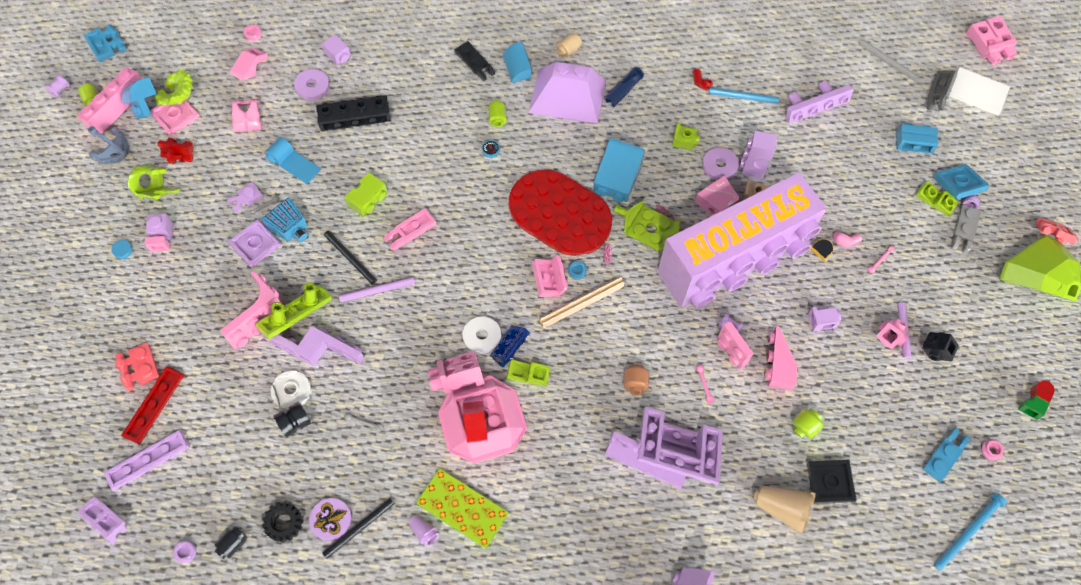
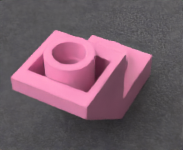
M255 48L242 51L230 70V74L237 76L240 80H248V78L254 77L256 74V64L267 60L268 53Z

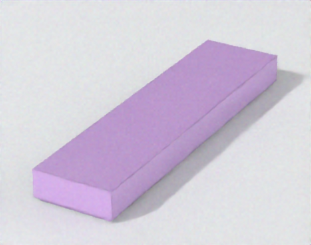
M178 430L103 473L111 490L114 491L185 451L190 446L182 431Z

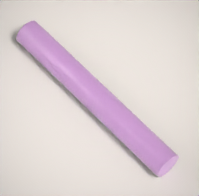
M901 302L897 304L899 320L903 321L908 329L906 303ZM908 331L906 333L908 338L902 344L903 358L911 359Z

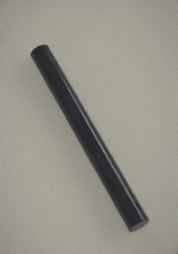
M330 231L324 233V237L371 285L377 281Z
M388 498L322 552L323 556L328 559L395 503L391 498Z

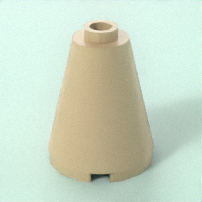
M762 486L761 489L757 488L753 500L757 501L756 506L796 532L803 534L816 494L808 491Z

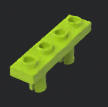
M308 282L303 286L304 294L284 306L281 302H274L271 305L272 314L257 322L256 328L270 340L331 302L332 296L321 285L315 286L313 283Z

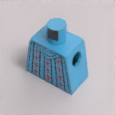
M290 197L286 198L261 218L266 228L287 242L293 237L302 242L308 236L303 230L308 225Z

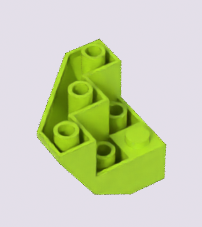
M1043 235L1005 261L999 280L1076 302L1081 290L1080 262L1063 243L1055 238Z

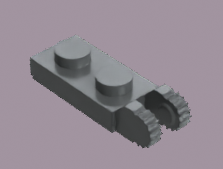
M956 70L938 71L929 92L927 110H933L935 100H939L938 110L945 109L946 100L949 98L957 77Z

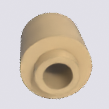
M576 33L569 34L557 43V53L567 58L580 48L582 41Z

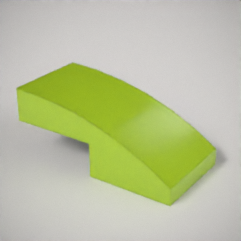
M511 359L506 380L547 386L550 367L534 362L528 364Z

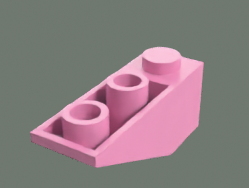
M776 326L774 331L770 332L768 343L774 344V351L768 350L767 362H772L773 364L769 369L767 368L765 380H768V387L792 391L796 386L797 364L780 327Z

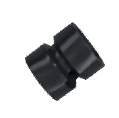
M299 401L289 406V411L282 410L273 416L286 438L295 434L297 428L303 429L312 424Z

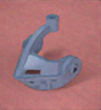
M94 126L88 128V132L92 136H97L109 144L102 152L98 153L92 150L89 153L91 159L102 164H114L126 158L129 146L127 139L121 131L112 127L110 132L116 137L111 141ZM116 152H119V153H120V154H118V155L110 156V154H113V153H116Z

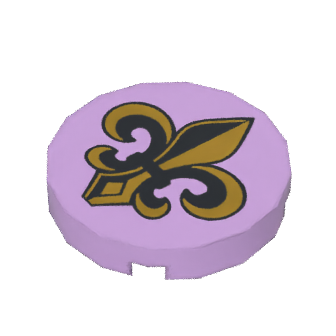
M335 498L324 499L317 503L309 517L310 529L315 536L325 541L338 540L349 530L352 522L351 511L346 503Z

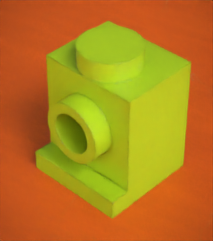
M677 123L672 147L693 151L694 145L698 146L700 135H697L698 129L680 126L681 124Z

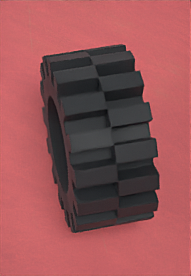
M277 502L276 506L271 505L269 507L270 510L265 511L266 517H262L264 522L262 528L269 538L276 542L286 543V541L293 540L294 536L297 537L299 535L298 532L302 530L303 516L294 505L283 502V504ZM281 515H288L291 519L289 527L285 530H278L275 526L276 519Z

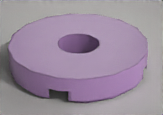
M309 69L301 72L294 82L296 93L305 100L320 99L328 92L330 86L327 75L318 69ZM310 82H316L314 87L307 86Z
M713 148L705 154L702 165L704 172L710 178L718 180L725 176L728 180L736 174L739 162L731 150ZM722 161L725 163V166L718 167L716 162Z

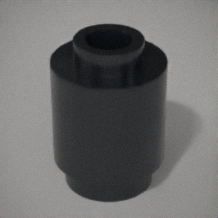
M234 526L231 530L228 529L214 544L216 547L214 552L222 559L226 556L230 559L245 543L244 540L247 537Z

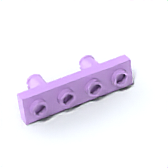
M823 81L818 87L823 94L803 101L797 92H793L788 98L792 106L787 108L785 118L788 123L798 122L805 117L814 116L821 111L830 110L840 104H846L850 101L853 88L847 85L834 90L828 81Z

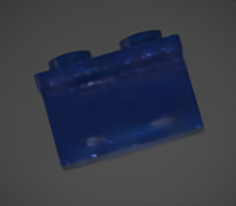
M512 325L489 356L500 367H504L513 359L516 351L524 344L530 332L524 327Z

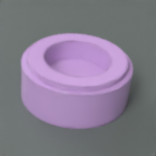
M189 541L179 542L173 550L175 560L180 563H188L196 555V547Z

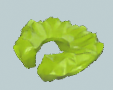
M184 69L170 74L165 81V85L174 92L167 94L164 90H158L155 95L156 105L173 106V104L179 105L188 100L193 89V81L190 78V74L185 73Z

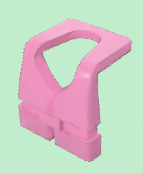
M259 100L232 102V126L234 132L246 131L247 129L250 131L262 129L257 103H260ZM251 103L247 112H244L238 106L239 104Z

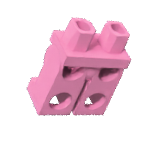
M1001 16L972 24L966 33V36L972 39L976 45L977 51L981 54L983 60L988 58L992 65L999 63L1003 59L1001 54L1004 55L1006 60L1013 59L1017 54L1014 48L1017 41L1013 38Z
M475 350L449 358L444 362L439 360L437 361L438 367L428 369L429 382L433 392L444 389V393L447 394L451 390H457L462 385L476 382L477 386L484 384Z

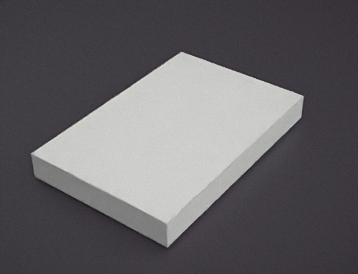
M960 67L949 96L999 115L1010 86Z

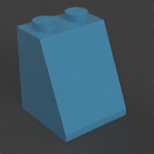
M610 138L594 181L593 191L600 196H609L617 202L624 201L627 203L641 171L645 149Z

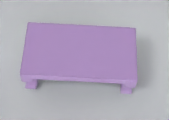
M95 496L77 511L80 517L111 545L117 540L116 535L119 532L124 533L126 530L123 525L125 522Z

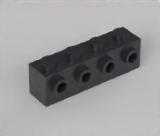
M387 95L316 105L318 125L321 132L391 122Z

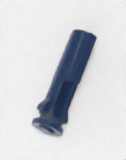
M633 67L626 77L605 96L606 103L612 102V107L614 108L644 78L643 71L639 67Z

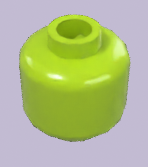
M812 408L809 410L803 409L792 421L795 427L793 431L802 439L805 436L812 439L823 428V418Z

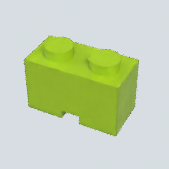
M369 172L359 181L360 186L357 189L353 188L344 197L346 205L362 217L370 214L374 210L375 204L378 201H383L387 195L385 183Z

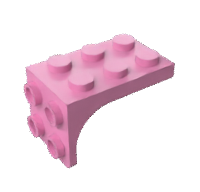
M254 271L250 273L260 288L258 300L220 330L234 349L245 346L249 338L261 333L256 328V323L272 314L271 305L274 302L284 303L279 297V293L273 286L270 287L267 280L261 273L258 275Z

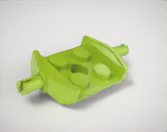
M644 201L627 210L617 204L614 212L624 216V234L660 253H663L666 239L679 233V219L674 221L645 206ZM654 226L656 232L649 233L646 227Z

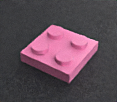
M731 321L723 325L717 342L722 350H726L729 354L731 364L737 366L740 370L748 364L753 352Z

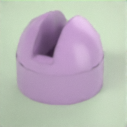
M976 195L967 196L963 201V205L977 209L979 198Z

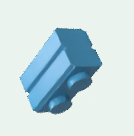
M911 123L901 124L896 131L897 150L933 154L938 147V128H933L929 125L915 126Z

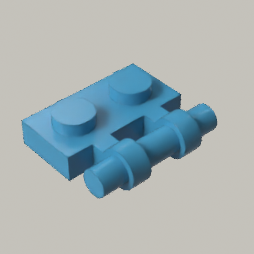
M110 24L106 26V30L103 32L100 28H97L83 35L99 62L114 56L113 50L119 49L121 53L126 51L123 39L119 38L117 29L113 28Z

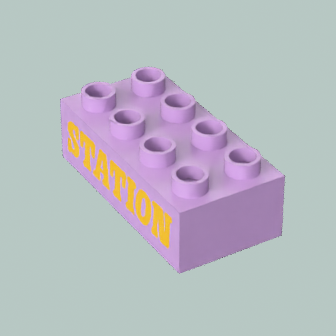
M799 172L667 238L657 272L681 308L693 303L696 309L702 308L714 300L716 297L714 291L725 286L729 292H732L743 286L748 281L746 275L757 269L760 275H765L780 264L779 257L789 253L792 259H795L806 253L812 246L809 239L817 235L822 229L819 221L827 208Z

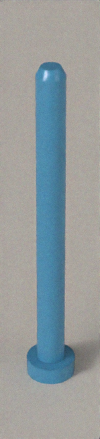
M994 493L991 496L992 501L935 563L937 570H942L998 507H1004L1007 504L1006 499L1002 495Z

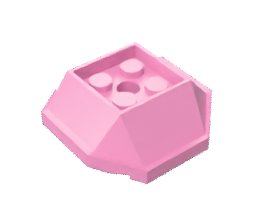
M491 375L483 377V385L477 386L476 382L462 385L457 390H451L438 412L448 451L473 464L514 452L527 430L516 391ZM483 401L485 415L487 416L488 441L467 443L463 403Z

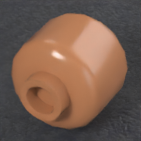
M639 364L630 365L624 371V389L632 395H641L642 392L647 391L649 388V371Z

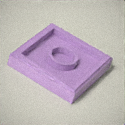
M258 219L228 241L251 268L281 246V243Z

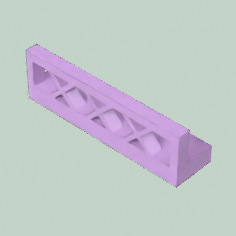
M614 431L605 456L677 488H682L686 475L637 461L640 442Z

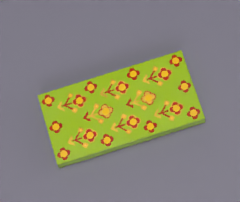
M440 468L416 502L418 506L484 549H487L509 512Z

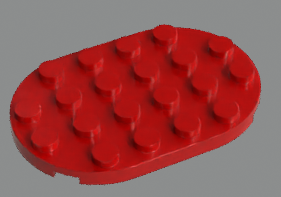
M553 170L530 172L514 184L509 194V210L514 222L522 230L559 253L570 256L590 254L603 246L609 238L612 229V214L606 202L594 192L560 172Z

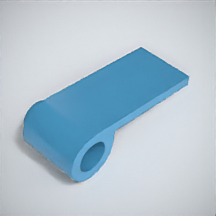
M279 137L265 151V159L270 164L276 163L305 184H308L321 170V168L295 152L291 144L283 137Z

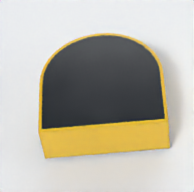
M820 239L811 246L810 250L821 260L825 261L832 254L834 247L829 240Z

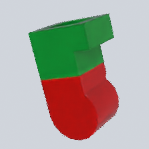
M1042 380L1032 386L1030 389V399L1022 402L1018 410L1036 420L1045 416L1055 392L1052 383Z

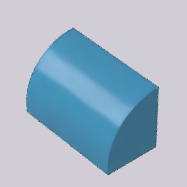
M519 42L509 46L504 51L503 58L511 82L531 79V66L523 43Z

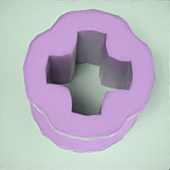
M57 74L55 76L56 79L52 83L44 86L56 98L59 97L61 91L70 87L69 83Z
M726 314L720 322L718 329H722L724 324L731 321L739 332L744 324L737 323L729 317V314Z

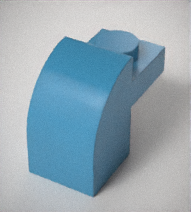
M147 77L130 83L122 92L123 105L130 103L131 111L137 120L151 116L144 99L156 94L150 78Z

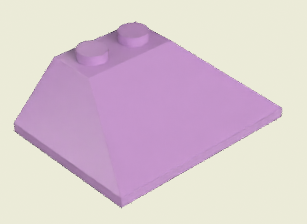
M554 62L538 70L529 113L598 124L606 80L590 67Z
M645 406L637 461L718 485L720 482L723 430L704 424L698 433L664 423L665 412Z

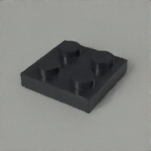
M850 459L807 462L811 492L816 494L813 504L851 503L857 501Z

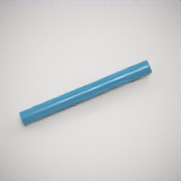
M713 87L709 89V94L774 104L779 103V97Z

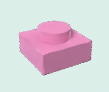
M154 235L153 237L145 238V245L150 252L170 250V243L165 236Z

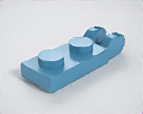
M954 428L949 436L942 441L922 469L939 483L943 481L971 439L965 436L961 439L958 446L952 443V440L959 434L960 430L958 428Z

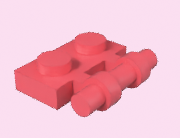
M1038 218L1036 221V226L1042 234L1048 235L1052 233V235L1056 236L1055 239L1061 243L1067 244V242L1075 244L1078 239L1071 228L1045 218Z
M148 343L128 350L130 357L127 359L124 358L123 353L115 355V365L120 370V380L122 385H125L126 391L134 389L133 382L136 380L142 386L157 380L160 376ZM133 365L135 372L132 374H130L128 370V366Z

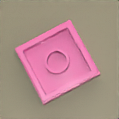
M186 100L179 105H158L150 111L153 118L170 136L199 117L196 110Z

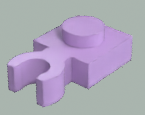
M251 182L237 191L239 196L231 197L227 201L230 205L237 202L232 208L234 211H238L244 203L248 207L261 199L263 195L254 183Z

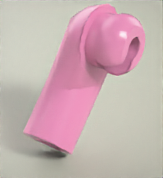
M836 232L833 235V240L838 245L849 248L861 242L862 237L858 233L848 236L844 233Z

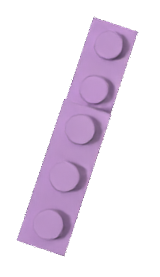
M311 326L300 343L292 338L286 339L282 337V333L270 340L261 333L263 338L269 343L312 366H315L327 347L359 365L364 359L360 348L355 345L348 346L338 336L333 338L321 327L317 329Z

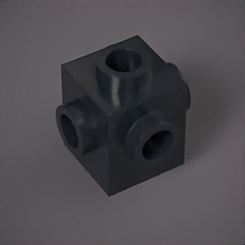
M929 332L926 340L923 342L922 349L928 358L933 361L952 362L959 345L952 334Z

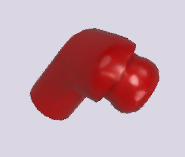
M700 69L692 71L694 84L702 90H709L712 87V80L708 78L704 80Z

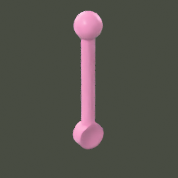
M892 245L873 266H869L868 272L874 273L875 268L895 247Z
M698 365L696 370L699 372L707 396L706 402L712 404L714 398L710 395L703 374L704 367Z

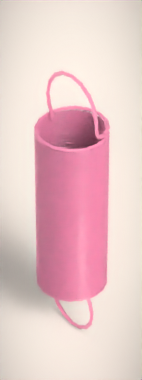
M611 243L610 245H604L603 266L605 262L611 264Z

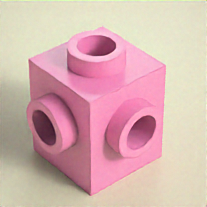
M892 318L890 322L885 320L878 328L881 332L876 337L883 345L893 349L897 344L901 346L907 340L906 333L909 330L903 321Z

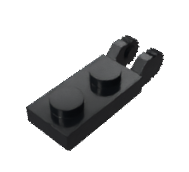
M469 41L454 49L457 56L483 82L487 80L485 73L482 71L484 68L491 76L495 75L494 68Z

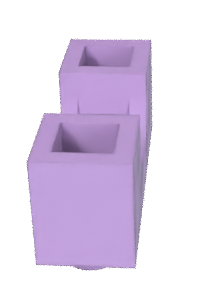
M755 131L753 138L749 137L739 168H743V175L763 179L768 161H771L775 151L777 135Z

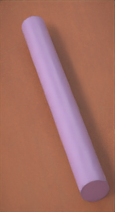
M414 277L365 288L341 294L339 299L340 302H345L413 285L415 280Z

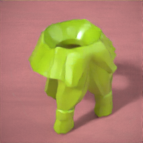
M151 164L139 165L134 167L128 176V188L140 200L144 198L158 200L163 195L180 192L179 188L162 187L164 179L162 174L167 173L166 168L156 167ZM143 174H148L151 178L147 188L141 187L139 183V178Z

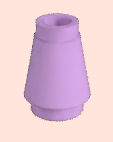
M418 515L410 519L408 524L421 544L430 546L437 540L439 536L437 528Z

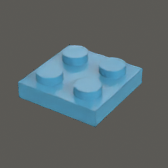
M967 164L942 170L934 175V179L956 200L987 191L989 184Z

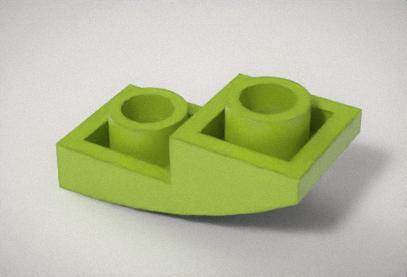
M929 181L923 182L915 194L920 200L947 216L952 214L959 203L946 190L940 192Z

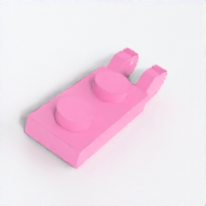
M424 208L397 225L395 229L385 235L384 240L389 242L399 235L400 238L393 242L390 247L395 251L437 224L436 220Z

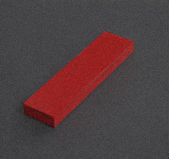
M166 366L121 436L140 445L183 379L184 374Z

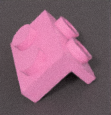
M556 255L552 260L535 259L532 262L539 297H558L567 290V280L565 279L564 266L560 255Z

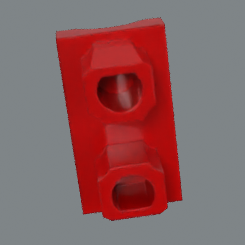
M174 138L158 141L157 145L160 148V156L167 158L169 164H175L177 160L192 163L194 147L191 141H185L183 144L177 143V140Z

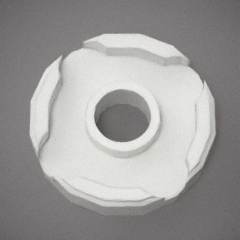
M484 316L476 317L465 325L463 341L467 349L470 351L475 350L476 354L489 353L499 346L501 329L497 322L491 318ZM485 331L488 335L486 339L480 340L477 338V333Z
M295 370L285 371L275 378V382L270 389L271 397L283 409H289V406L298 401L303 405L310 397L311 383L303 373ZM289 385L296 386V391L293 394L286 393V388Z

